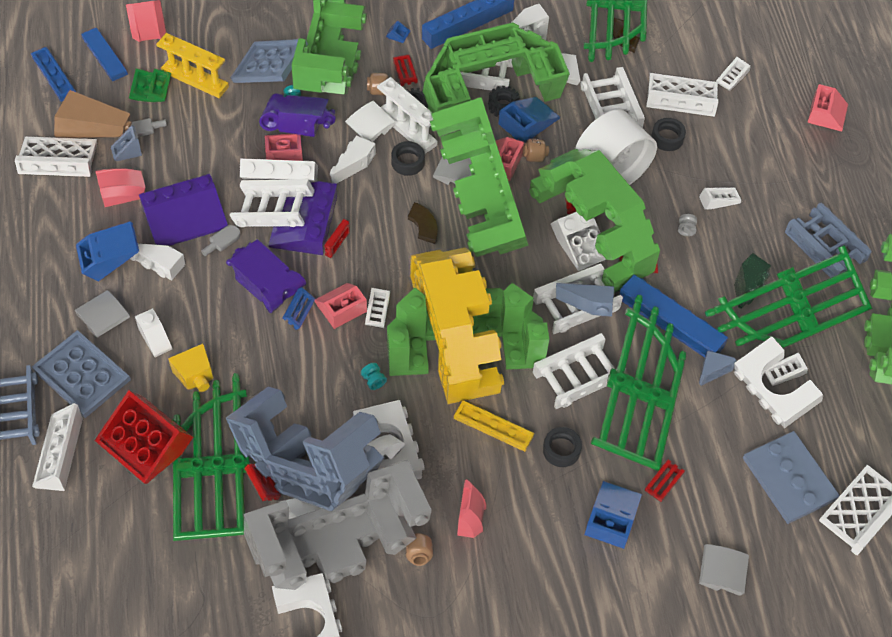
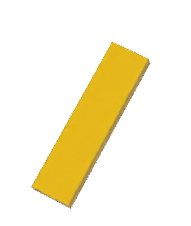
M464 400L454 414L455 420L526 452L534 437L533 432Z

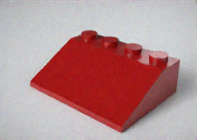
M128 390L94 441L144 484H148L182 455L193 439V436L145 397Z

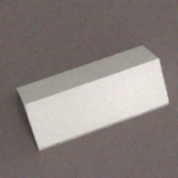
M74 403L51 414L32 487L65 491L83 420L77 404Z

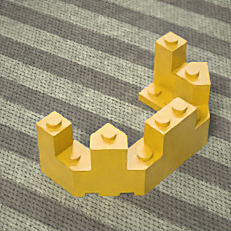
M466 248L444 252L441 250L411 255L410 258L413 288H416L425 295L427 313L438 346V374L447 404L501 393V386L504 385L503 375L498 373L497 367L483 370L478 368L479 364L501 360V341L495 330L473 334V316L489 313V305H492L490 293H486L485 290L487 288L485 277H481L479 270L473 271V268H475L474 257Z

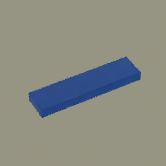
M97 28L81 34L82 39L112 82L128 75L127 70Z
M47 47L31 53L33 60L60 102L64 101L69 90L76 92Z

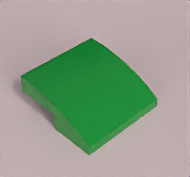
M136 68L129 99L144 102L165 101L171 73L154 69L152 73Z

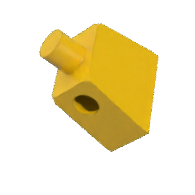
M203 344L168 358L172 372L186 389L190 390L197 387L200 392L209 389L208 381L213 379V375Z

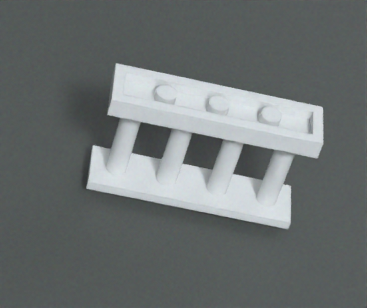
M512 59L496 63L497 66H500L498 77L488 76L489 68L482 69L481 75L461 72L466 87L491 91L492 89L496 90L498 86L500 89L502 86L507 88L510 79L505 78L507 67H513Z
M623 67L616 68L615 75L612 78L590 81L587 73L583 75V81L580 83L581 90L586 94L595 119L609 111L621 109L628 111V114L643 128L645 117ZM612 84L618 88L616 91L595 94L593 89ZM616 97L622 98L624 102L601 107L599 103L600 100Z
M391 77L379 84L377 88L386 95V104L381 106V108L396 122L393 128L408 141L418 143L423 148L425 154L436 147L438 141L429 134L430 121L433 120L432 112Z
M308 179L241 180L240 188L246 196L241 212L230 214L237 227L304 226L305 222L299 214L302 199L305 196H313L314 189ZM262 197L258 211L249 212L253 198ZM279 197L274 212H265L269 198ZM286 197H295L291 212H282Z
M601 263L534 289L533 301L535 304L545 303L555 319L552 329L553 334L566 332L571 327L599 317L582 310L579 311L578 308L566 303L572 314L562 318L551 299L556 298V283L605 286L602 282L604 267ZM621 295L614 297L612 313L621 307L623 299Z
M602 333L534 363L533 374L536 379L542 376L546 377L557 394L554 404L555 409L568 407L573 401L606 387L610 370L615 368L602 350L605 343V337ZM596 354L608 373L598 377L586 356ZM575 361L580 362L592 381L582 385L569 364ZM557 369H563L574 389L564 392L552 372Z

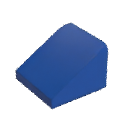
M397 20L391 26L386 37L404 43L410 30Z

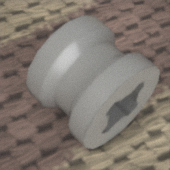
M692 214L681 215L679 217L680 225L678 232L683 236H693L696 234L697 228L695 225H697V217Z

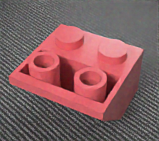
M818 85L813 98L808 123L842 132L848 103L836 88Z
M505 137L496 140V144L507 179L511 181L522 158L524 142Z
M349 283L314 300L334 329L367 312V299L357 286Z

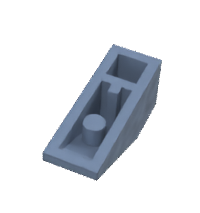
M556 283V299L591 315L612 316L614 287Z

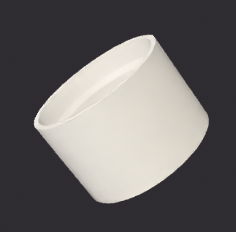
M617 109L603 114L592 122L579 138L575 149L579 151L583 149L591 151L600 150L630 185L652 163L656 155L657 143L626 111Z

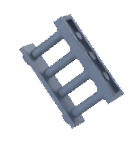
M27 365L26 376L0 379V387L27 383V393L0 396V404L27 401V410L0 414V422L28 418V428L0 431V440L28 436L32 445H37L36 437L40 436L39 426L36 424L35 384H38L37 373L33 372L31 366Z

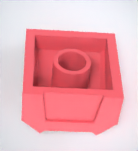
M160 0L126 5L133 39L141 42L161 39L165 35L166 29Z
M298 134L265 136L266 160L303 161L301 136Z
M126 168L96 170L105 207L139 200V194L145 191L142 172L139 170Z
M465 480L457 535L474 538L483 532L482 521L484 510H486V502L482 494L468 480Z

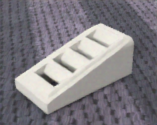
M736 57L716 82L731 91L750 71V65ZM725 79V80H727L728 82H730L731 84L729 85V84H727L726 82H724L723 80Z
M704 188L699 197L704 209H715L741 203V198L736 188Z
M371 288L365 325L384 328L390 291ZM374 298L385 299V301H377ZM373 304L383 305L384 307H373ZM372 310L382 312V315L371 312ZM370 317L380 318L381 322L372 321Z
M796 353L773 365L765 374L771 385L774 386L807 374L808 368L800 354ZM794 363L796 364V366H797V368H798V369H796V370L794 369V367H793V365H792V364H794ZM785 366H789L791 372L788 373ZM781 368L785 375L782 376L778 369ZM771 371H775L778 378L774 379Z

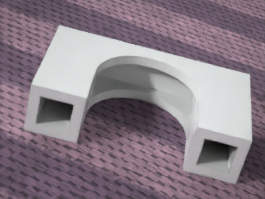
M240 159V178L244 180L308 179L311 183L317 182L318 165L313 161Z
M770 337L734 363V374L740 381L743 380L747 384L746 387L752 395H756L760 399V405L772 413L771 417L775 423L781 424L786 428L822 402L823 394L811 380L786 395L774 394L765 388L762 383V376L769 368L784 358V349L773 337Z
M400 400L353 411V416L358 412L374 415L378 421L380 432L391 433L405 444L401 451L392 459L383 460L378 469L408 460L416 478H422V470H425L422 458L418 459V444L412 440L413 429L411 423L407 424V410L405 406L402 407Z
M323 573L306 577V582L296 590L280 589L272 586L278 614L299 608L314 609L325 620V626L317 637H340L339 632H342L340 620H335L333 613L337 612L334 599H329L328 593L331 592L329 580H324Z

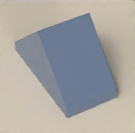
M131 125L111 146L114 161L142 156L135 126Z
M707 351L699 384L702 386L733 371L734 363L737 360L734 357Z

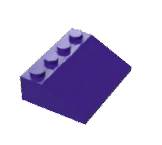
M210 174L139 194L141 206L155 245L171 246L218 232L228 226Z
M321 181L311 182L314 194L313 196L303 197L299 209V214L305 222L304 226H273L268 247L323 255L324 245L327 242L338 197L337 184ZM286 197L282 212H291L295 197Z

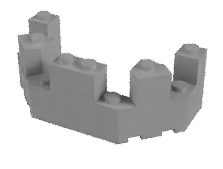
M408 460L369 472L365 494L345 500L333 511L321 508L289 519V506L287 501L284 500L245 513L244 536L255 564L261 566L264 577L271 576L275 588L296 590L306 582L307 572L305 568L310 567L315 562L320 572L323 573L324 580H329L332 583L339 582L349 575H359L366 567V559L361 546H370L378 539H380L386 554L396 555L416 539L411 526H421L430 520L432 510Z

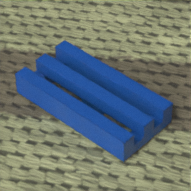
M303 287L298 288L283 319L288 320L290 325L293 324V328L296 330L300 329L315 298ZM303 308V310H302V312H301L299 318H298L297 321H296L295 319H296L297 315L299 314V312H300L301 309Z

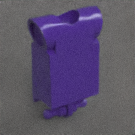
M275 93L269 98L259 123L267 131L278 129L279 132L315 137L320 124H323V127L328 129L330 125L335 123V110L326 109L329 99L291 95L284 97L281 94Z
M258 239L253 243H248L246 247L237 248L232 258L226 261L228 266L233 267L236 281L259 301L263 302L269 313L280 307L287 298L296 294L298 288L306 285V280L299 273L289 270L288 266Z

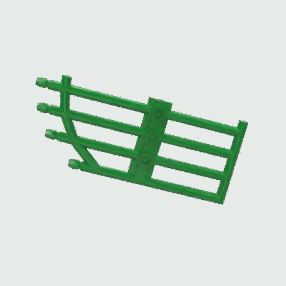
M587 0L586 6L591 7L589 43L584 42L583 49H589V62H593L595 59V49L606 48V60H611L612 47L623 44V54L627 55L629 52V41L640 33V40L642 42L646 40L648 0ZM598 7L608 9L606 42H596ZM614 9H620L624 11L623 37L613 40ZM631 11H640V25L630 31Z
M844 245L838 248L840 253L797 272H795L794 267L777 274L778 280L727 301L725 296L719 298L720 304L705 311V315L710 317L725 311L731 318V321L720 325L718 331L721 333L728 329L739 327L747 333V335L735 341L736 346H742L755 339L765 342L770 337H773L767 334L797 321L802 332L784 340L773 337L782 348H785L873 308ZM842 260L844 261L847 271L806 289L802 288L799 281L800 278ZM851 277L855 288L812 307L810 306L806 296ZM781 286L786 295L785 298L740 317L732 308ZM859 295L863 305L818 324L815 313ZM790 304L794 313L757 331L746 324L748 321Z
M637 295L633 309L627 308L625 311V315L630 317L617 370L611 368L606 386L612 388L600 437H593L591 444L659 471L684 369L686 352L681 351L677 360L670 345L674 325L668 324L663 335L656 327L659 308L653 307L650 318L647 320L639 314L643 296ZM637 322H639L647 330L635 377H632L624 372ZM654 335L662 347L653 384L642 381ZM667 357L674 370L670 392L660 388ZM620 391L630 397L618 445L616 446L607 442ZM639 399L648 404L636 453L626 450L625 447L636 402ZM656 406L666 411L653 461L643 457Z
M234 373L232 376L231 393L221 395L219 380H214L212 384L213 399L201 406L200 393L195 391L193 393V412L184 423L180 425V415L175 414L173 416V421L186 432L193 424V458L181 459L180 455L173 461V541L244 535L245 502L243 473H247L245 467L250 464L249 456L246 458L243 455L235 438V454L222 455L221 403L233 400L234 412L241 407V398L247 397L246 389L240 390V376L238 373ZM213 408L214 456L202 457L201 415ZM224 474H235L237 527L224 528ZM214 475L216 529L203 530L202 476ZM194 477V531L182 532L181 478Z

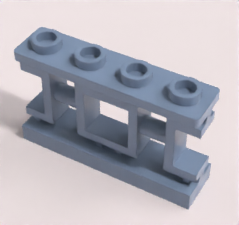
M819 203L816 208L814 207L811 210L809 216L812 219L804 223L798 217L796 220L789 221L785 233L815 263L828 259L835 253L839 254L838 248L844 245L851 250L848 253L851 260L854 258L859 264L866 262L872 252L854 232L849 230L822 203ZM822 222L826 227L822 229L818 224ZM812 229L815 234L811 235L808 230ZM829 234L838 244L830 248L820 238ZM842 260L822 270L831 278L847 271V268Z

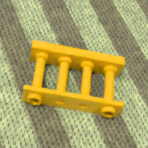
M165 33L157 42V47L166 50L168 60L161 67V70L171 73V77L217 98H220L229 88V83L219 79L218 69L225 62L224 58L168 33ZM175 55L180 56L182 61L175 59ZM189 61L195 63L197 68L191 66ZM204 68L211 70V74L204 72Z

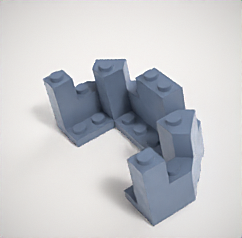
M272 387L265 388L226 417L240 451L246 458L249 455L256 462V468L265 478L270 476L276 483L274 487L279 493L329 511H333L355 493L359 485L367 479L368 473L378 470L384 459L373 446L367 445L381 432L374 415L364 412H358L323 441L311 438V431L306 426L295 423L279 436H276L274 425L270 420L284 410L287 404L284 400L283 392ZM307 453L310 461L303 460L300 458Z

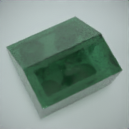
M754 253L740 267L734 284L736 297L766 285L765 282L770 277L769 270L771 265ZM754 298L739 304L738 307L742 309L746 304L750 305Z

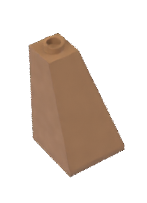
M69 90L55 114L54 137H121L132 125L130 113Z

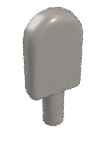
M150 118L132 122L138 137L153 134L154 129L167 126L165 119L152 122Z
M228 225L209 239L211 244L201 250L202 254L207 256L215 249L219 251L225 250L240 238L239 228L234 225Z

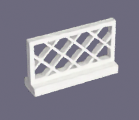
M650 73L646 107L715 117L718 106V82ZM666 85L670 89L665 90L663 86ZM705 87H710L713 89L708 91ZM684 88L686 91L682 92L679 89ZM700 90L703 94L699 95L696 91Z
M25 137L19 156L16 155L15 158L18 174L91 177V165L97 147V139ZM29 143H37V145L31 148L28 146ZM49 144H55L50 148L46 147ZM66 145H73L72 147H70V148H68V149H66V148L64 147V146H66ZM85 145H91V147L85 150L82 148ZM41 148L45 150L39 154L35 152ZM58 149H61V150H62V152H60V153H58V154H54V153H53L54 151H56V150H58ZM76 150L80 151V153L76 155L72 154V152Z
M868 465L819 519L822 524L852 547L850 551L857 556L892 516V495L882 497L880 488H887L892 492V483ZM868 473L874 478L875 483H865L864 475ZM862 488L863 497H853L852 489ZM866 488H876L877 497H868ZM850 501L851 510H842L840 502ZM854 501H864L866 510H856ZM869 501H878L880 509L870 510ZM829 515H838L840 524H833L827 517ZM843 515H853L854 524H844ZM857 515H867L868 523L859 524ZM845 528H855L856 537L854 540L846 534Z

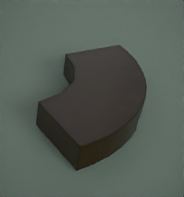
M614 18V39L623 37L624 20ZM635 36L629 41L630 52L635 53L640 37Z
M414 202L408 214V220L418 227V239L436 244L438 227L434 216L427 208Z

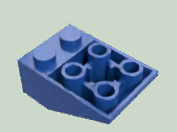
M532 97L511 102L501 109L498 124L516 140L526 143L528 139L533 138L559 120L560 116L540 99Z
M131 221L89 234L76 244L82 274L98 282L139 252Z
M603 481L584 535L624 549L642 494Z

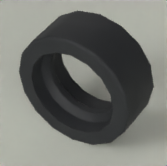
M662 118L654 124L651 137L656 141L657 148L660 150L675 151L683 145L686 129L682 122L677 119ZM661 130H671L679 137L676 139H666L658 132Z
M412 141L398 143L391 152V165L401 175L412 176L418 174L425 165V152L418 143ZM405 153H411L416 155L418 160L411 164H405L400 162L398 157Z
M557 427L547 433L543 444V454L550 464L557 467H568L578 461L582 450V441L574 430L567 427ZM559 438L569 440L574 445L573 453L568 456L555 454L551 450L552 441Z

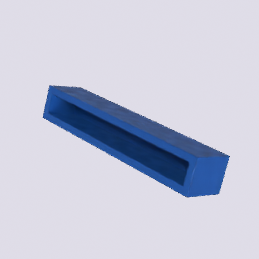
M474 0L422 24V39L430 49H433L445 43L447 38L465 34L513 11L514 0Z
M633 275L621 288L619 295L623 297L622 302L633 309L636 296L642 295L643 301L640 314L649 319L652 308L658 307L659 314L656 325L666 330L668 324H673L672 336L704 358L707 351L720 353L725 347L728 337L723 332L720 333L710 326L708 322L695 316L690 310L685 309L674 299L664 295L659 289L649 285L644 279Z

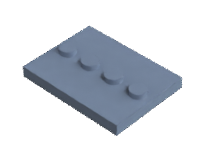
M298 39L254 42L230 77L233 83L285 81L292 70V61Z
M78 330L32 366V370L70 405L77 404L84 418L89 416L131 381L127 373Z
M794 431L743 456L744 461L787 524L836 501L840 496Z

